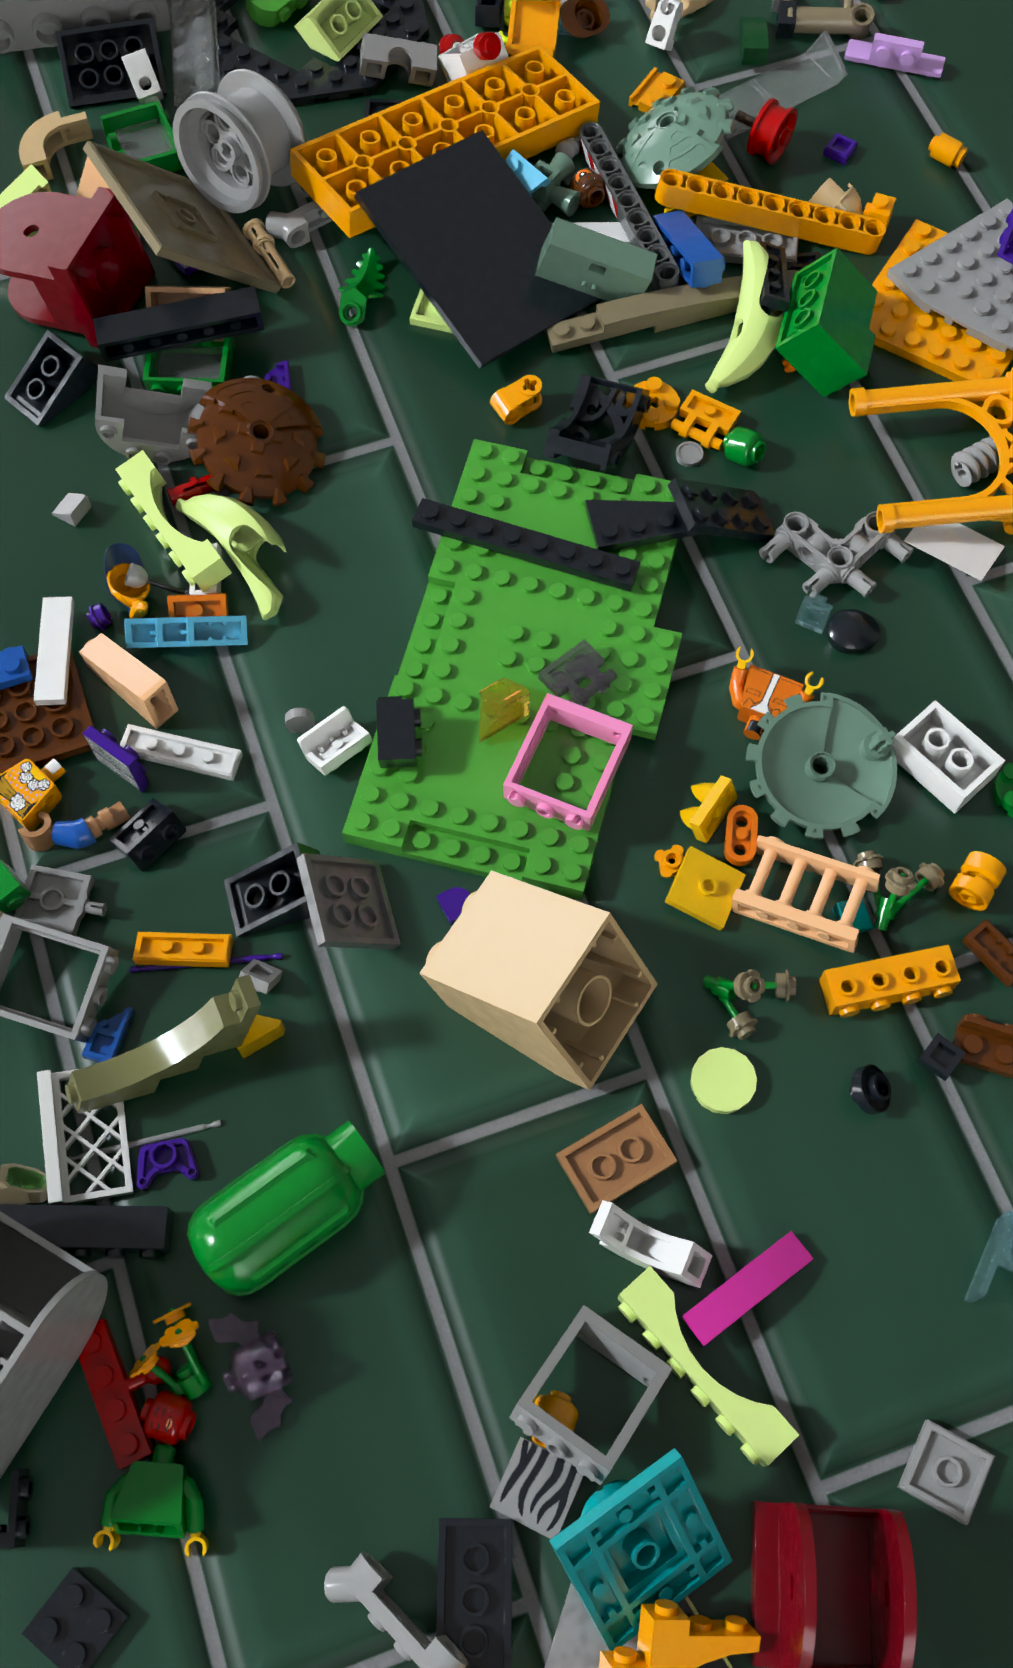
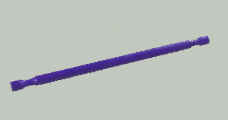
M275 953L274 955L263 954L231 957L230 964L251 962L253 959L259 961L283 959L282 953ZM146 965L143 967L132 966L129 970L130 973H135L138 971L190 968L192 966Z

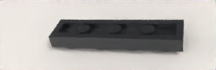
M760 241L759 244L769 255L760 295V304L772 311L780 310L786 312L790 304L785 248Z

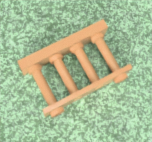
M759 835L757 838V854L763 857L749 890L743 891L736 888L732 898V911L854 953L858 943L859 929L854 928L853 922L865 891L877 893L880 874L875 873L874 870L866 866L856 867L785 844L776 837ZM777 860L792 865V869L780 899L773 901L764 898L761 893L774 861ZM807 870L823 877L810 910L802 911L794 908L791 903L803 873ZM835 880L853 885L841 919L835 922L824 918L822 912Z

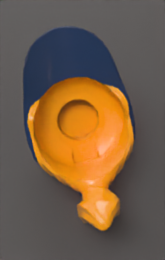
M124 543L112 544L106 549L104 555V583L106 590L113 600L126 607L131 619L143 618L147 614L149 607L148 603L144 600L150 591V584H145L141 588H132L124 585L131 563L140 565L143 568L144 565L138 552L132 546Z

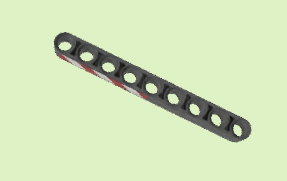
M596 122L583 124L579 129L581 154L588 167L596 171L604 180L605 199L617 221L620 222L630 244L657 254L651 281L654 290L680 286L679 267L602 127Z

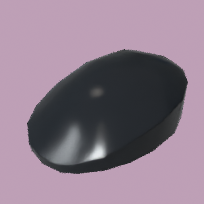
M856 609L841 610L832 615L828 621L827 637L829 643L839 652L846 654L860 653L875 645L880 637V627L873 617L863 611Z

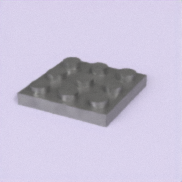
M303 853L296 859L318 947L394 950L401 945L379 860Z

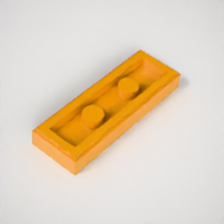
M138 932L132 960L135 965L229 968L233 937L232 934Z

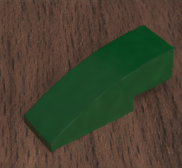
M740 17V55L742 65H766L769 40L765 18Z

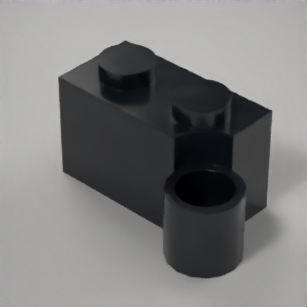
M403 696L378 697V700H376L378 762L380 768L417 766V757L423 756L422 738H416V727H421V709H415L414 700L403 699Z

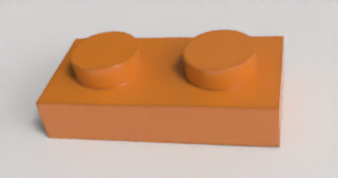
M227 593L167 596L169 617L229 616Z

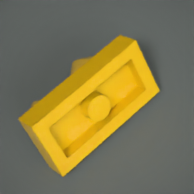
M720 776L716 783L692 785V793L702 804L680 811L684 824L693 830L696 840L704 843L709 841L738 798L732 780L724 776Z

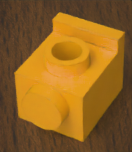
M876 193L872 203L867 202L863 215L881 220L887 229L896 198Z

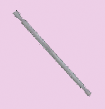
M221 1120L128 1142V1147L130 1149L204 1131L212 1127H221ZM121 1144L99 1150L104 1154L117 1152L121 1149ZM88 1152L73 1157L68 1156V1158L72 1161L82 1160ZM94 1153L91 1158L97 1157L98 1155Z

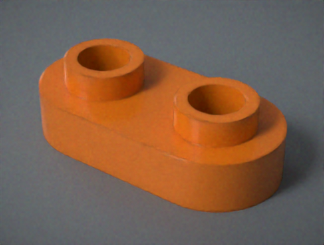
M737 805L733 807L726 819L724 855L727 861L735 866H745L751 863L757 849L758 816L755 810L749 806ZM743 821L745 822L746 826L740 827L736 824V822ZM742 849L745 854L737 855L734 850Z

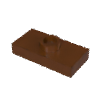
M986 918L966 935L962 942L1008 988L1013 984V944Z

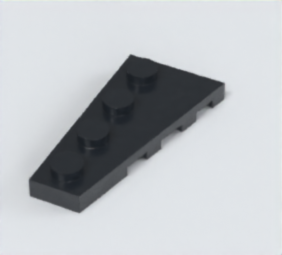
M585 500V509L596 549L601 551H615L702 534L688 532L675 502Z

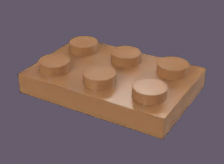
M642 1104L556 1154L557 1160L590 1215L599 1210L602 1200L612 1203L677 1164L676 1157Z

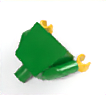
M166 1444L156 1445L152 1462H133L129 1471L122 1474L105 1494L100 1520L103 1530L97 1532L93 1538V1544L96 1548L102 1546L105 1534L110 1538L109 1551H112L120 1544V1534L185 1539L187 1532L190 1533V1538L185 1544V1554L189 1558L192 1556L191 1543L193 1541H199L203 1546V1556L206 1554L209 1542L206 1536L201 1534L205 1529L203 1499L195 1480L187 1476L184 1465L173 1463L176 1449L173 1446Z

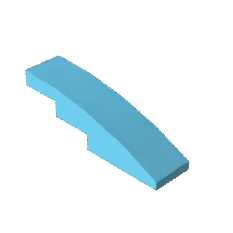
M246 615L124 619L126 648L248 645Z

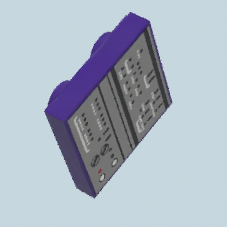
M89 726L83 732L99 762L140 792H143L149 786L145 776L147 770L138 762L140 756L128 745L122 748L116 743L117 739L106 729L100 732L95 727Z

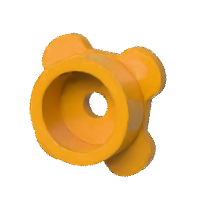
M673 845L671 849L665 851L657 850L655 852L654 859L659 862L660 874L664 878L676 876L684 858L682 846ZM673 859L675 863L671 864L669 860Z

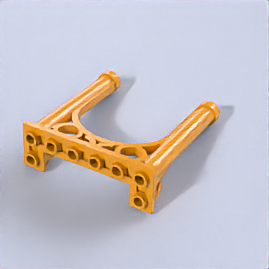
M1013 367L1010 372H1006L1005 377L865 390L864 387L850 389L849 410L852 417L942 408L956 410L972 417L988 431L999 455V471L996 479L989 487L977 494L963 497L879 504L876 512L879 533H893L895 529L989 520L1001 521L1005 533L1013 535V484L1006 478L1008 474L1013 473V435L1007 430L1011 424L1013 428ZM999 489L1006 494L993 496Z

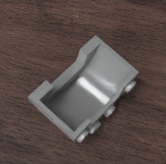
M98 364L95 427L100 438L110 448L125 455L128 459L142 450L151 462L160 465H167L170 462L191 457L189 450L197 449L196 434L187 433L190 417L200 419L205 408L199 404V401L212 388V382L184 378L181 395L125 387L127 369Z

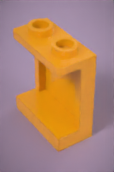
M512 0L507 43H505L509 57L540 45L555 59L562 0Z

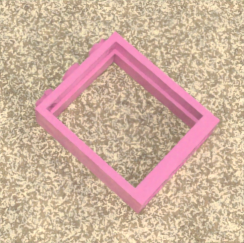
M547 693L503 784V798L516 807L525 806L531 808L544 818L551 819L554 817L564 821L570 828L590 831L629 745L633 725ZM550 720L616 745L586 811L520 785Z

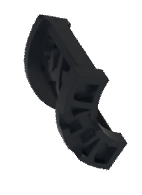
M581 374L574 398L569 407L573 412L569 418L563 417L557 425L549 428L543 456L558 458L564 455L601 465L600 471L603 472L617 468L636 435L643 413H647L650 409V390ZM602 385L610 387L612 390L607 396L597 387ZM621 390L635 394L633 404L629 408L624 407L627 403L626 396L621 397L614 405ZM593 410L596 414L589 415V411ZM607 415L614 427L615 434L604 439L590 441L589 434L583 426L596 425Z

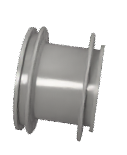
M236 69L227 73L219 84L217 94L209 91H200L192 94L177 109L173 121L175 148L186 174L208 201L224 211L243 213L257 208L267 198L270 185L284 187L296 182L291 176L290 149L305 143V133L301 119L288 96L276 84L254 71Z

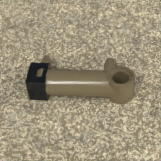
M780 0L776 14L775 38H792L794 33L847 34L852 39L861 40L869 34L875 16L874 9L867 3H858L853 6V0H844L843 8L797 6V1Z

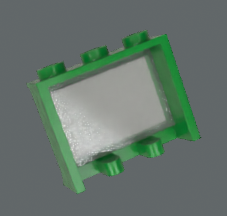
M158 100L100 116L105 139L110 149L171 172L181 169L185 172L175 148L173 127H171L168 111L162 110Z
M233 336L224 338V342L212 340L146 354L143 383L146 390L181 395L184 378L212 382V388L230 380L233 352L236 348Z

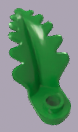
M370 247L367 253L362 254L364 260L357 262L359 269L351 271L355 278L345 279V283L349 286L338 288L342 292L339 316L341 321L347 326L355 327L364 321L368 299L383 297V294L377 292V290L385 289L386 286L377 281L384 279L385 275L378 273L383 269V265L377 263L380 260V256L376 255L373 247ZM351 308H355L357 311V315L354 318H351L349 315Z

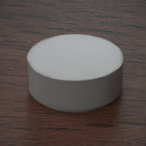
M293 708L285 714V728L292 733H306L315 726V715L309 709Z

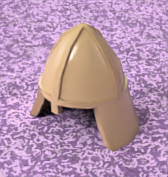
M828 178L809 200L811 203L863 215L861 198L850 183L847 185L849 189L844 192L831 178Z

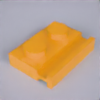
M654 67L629 97V106L636 105L638 110L646 113L652 109V103L661 97L667 99L679 95L684 88L685 80L664 71L659 73L657 68Z

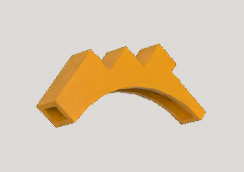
M658 1599L655 1601V1604H641L637 1651L626 1646L615 1647L614 1651H600L599 1668H697L703 1664L730 1655L759 1652L761 1636L743 1617L728 1615L725 1617V1620H712L706 1616L692 1615L688 1618L676 1602Z

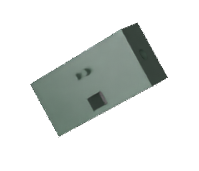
M556 217L541 249L535 276L606 301H612L645 293L652 281L657 254Z

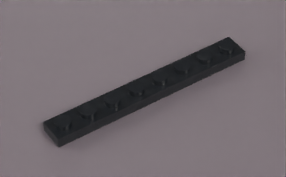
M425 498L421 499L412 519L414 528L629 592L632 590L640 569L639 561Z

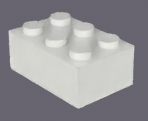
M936 700L892 740L897 763L954 814L996 776L1005 762L1000 755Z

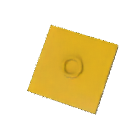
M690 846L682 860L665 903L720 931L724 928L732 909V898L736 888L740 889L746 874Z

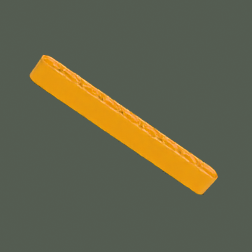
M665 169L661 172L655 192L656 201L666 207L790 237H797L865 255H871L877 251L886 232L885 224L877 218L676 169Z

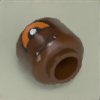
M584 168L579 170L570 181L569 189L581 192L579 197V205L581 207L591 209L603 202L606 195L605 183L602 177L593 169Z

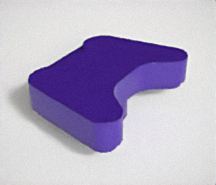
M185 1138L147 1144L139 1151L136 1184L143 1191L149 1190L154 1181L159 1176L180 1172L191 1181H196L200 1178L201 1173L192 1145Z

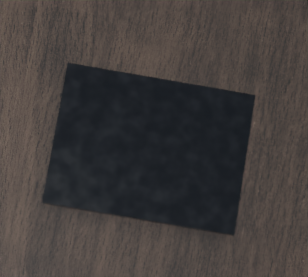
M483 130L357 191L354 198L479 369L546 333V329L557 322L571 319L603 300L535 276L541 249L551 230L552 224Z

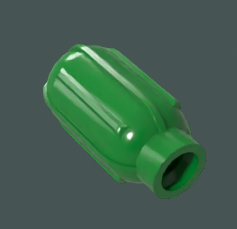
M349 1120L327 1136L317 1133L300 1135L271 1153L206 1200L194 1211L187 1230L190 1246L201 1268L219 1288H222L228 1294L237 1296L252 1294L266 1286L344 1228L358 1214L363 1203L364 1189L386 1173Z

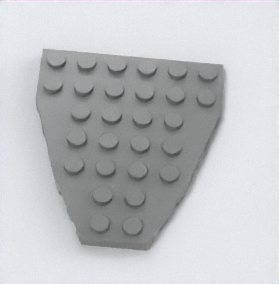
M1008 198L889 268L887 277L922 311L929 314L933 310L945 316V323L952 325L955 322L967 328L966 334L1004 353L1007 348L1013 350V264L998 257L997 253L1001 245L999 238L1008 227L1006 219L1013 209V203Z

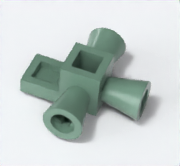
M558 152L555 154L550 165L541 160L534 165L551 183L546 187L541 186L533 192L532 198L543 213L553 203L570 217L579 207L581 192L560 186L561 181L575 172V166L568 155Z

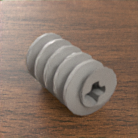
M991 436L964 448L962 451L956 452L951 459L953 477L963 487H968L971 483L978 482L980 478H985L999 469V455Z

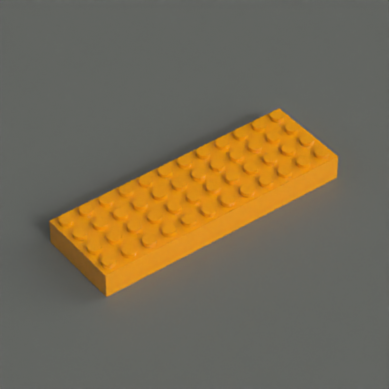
M537 45L291 148V176L349 238H352L375 227L354 198L357 191L483 130L504 160L512 149L523 158L528 159L557 146L561 141L579 136V129L583 124L587 122L597 123L600 101L542 46Z

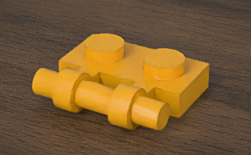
M692 389L679 409V416L685 418L684 422L674 418L670 429L679 432L678 435L687 439L690 437L701 442L700 445L707 449L712 447L720 451L723 446V440L715 436L717 433L723 436L731 433L740 418L741 411ZM696 423L708 429L704 432L693 426Z

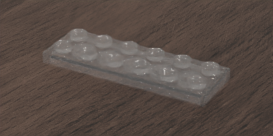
M169 0L174 107L176 109L196 92L209 91L217 94L220 74L215 0Z

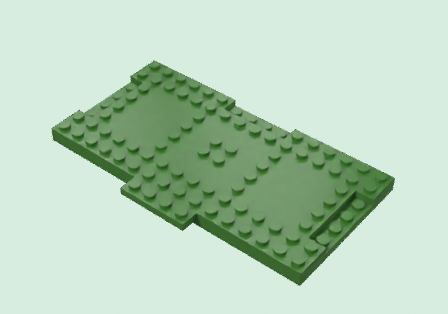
M474 439L452 507L596 549L585 509V500L675 501L668 488L670 480L637 473L635 480L529 458L528 450ZM441 536L428 575L429 583L399 673L394 676L388 697L403 696V699H413L415 709H421V727H416V738H422L423 756L417 757V766L380 768L376 730L342 831L344 842L487 877L491 871L553 893L583 901L616 774L590 831L570 828L564 821L554 817L551 819L544 818L531 808L525 806L516 807L510 804L507 799L503 798V784L547 693L633 725L632 735L656 740L682 639V633L655 627L678 539L608 552L640 562L639 572L632 590L629 592ZM550 720L520 785L586 811L616 745Z

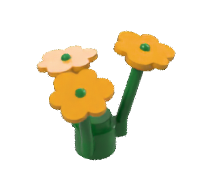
M191 1302L177 1309L172 1307L169 1309V1313L153 1321L156 1324L164 1320L166 1325L173 1323L174 1326L165 1330V1335L160 1338L159 1343L152 1344L136 1361L134 1368L129 1373V1377L134 1378L141 1372L145 1375L152 1371L171 1388L174 1394L180 1396L184 1393L189 1400L197 1398L212 1385L211 1379L199 1362L190 1342L195 1337V1330L198 1329L199 1324L197 1321L192 1322L191 1319L180 1320L186 1316L183 1309L191 1306ZM160 1346H169L170 1348L181 1347L188 1360V1363L184 1364L176 1372L177 1381L156 1364L159 1359L157 1350Z

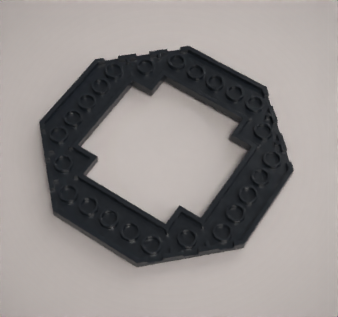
M183 0L194 71L218 83L221 82L227 73L233 70H251L276 84L288 96L290 101L294 102L295 106L315 103L314 99L329 97V101L349 98L348 94L363 92V96L373 95L400 67L398 64L387 66L384 79L360 75L361 39L333 67L313 57L298 72L229 37L239 26L237 18L225 12L238 0ZM372 0L379 12L385 15L368 32L369 34L424 42L430 36L422 0Z

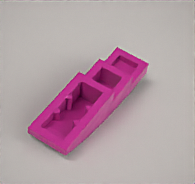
M790 1231L685 1313L682 1318L701 1344L705 1346L814 1258L794 1233Z

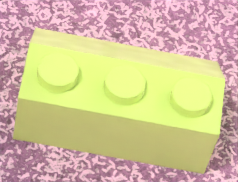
M321 0L294 27L311 49L338 62L363 38V34L368 33L383 16L372 0Z

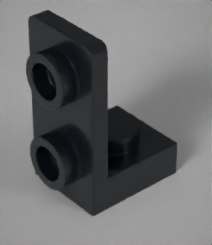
M12 1469L8 1532H6L7 1524H0V1549L25 1547V1539H28L30 1536L31 1517L27 1515L28 1499H31L33 1495L34 1481L33 1477L29 1476V1469Z

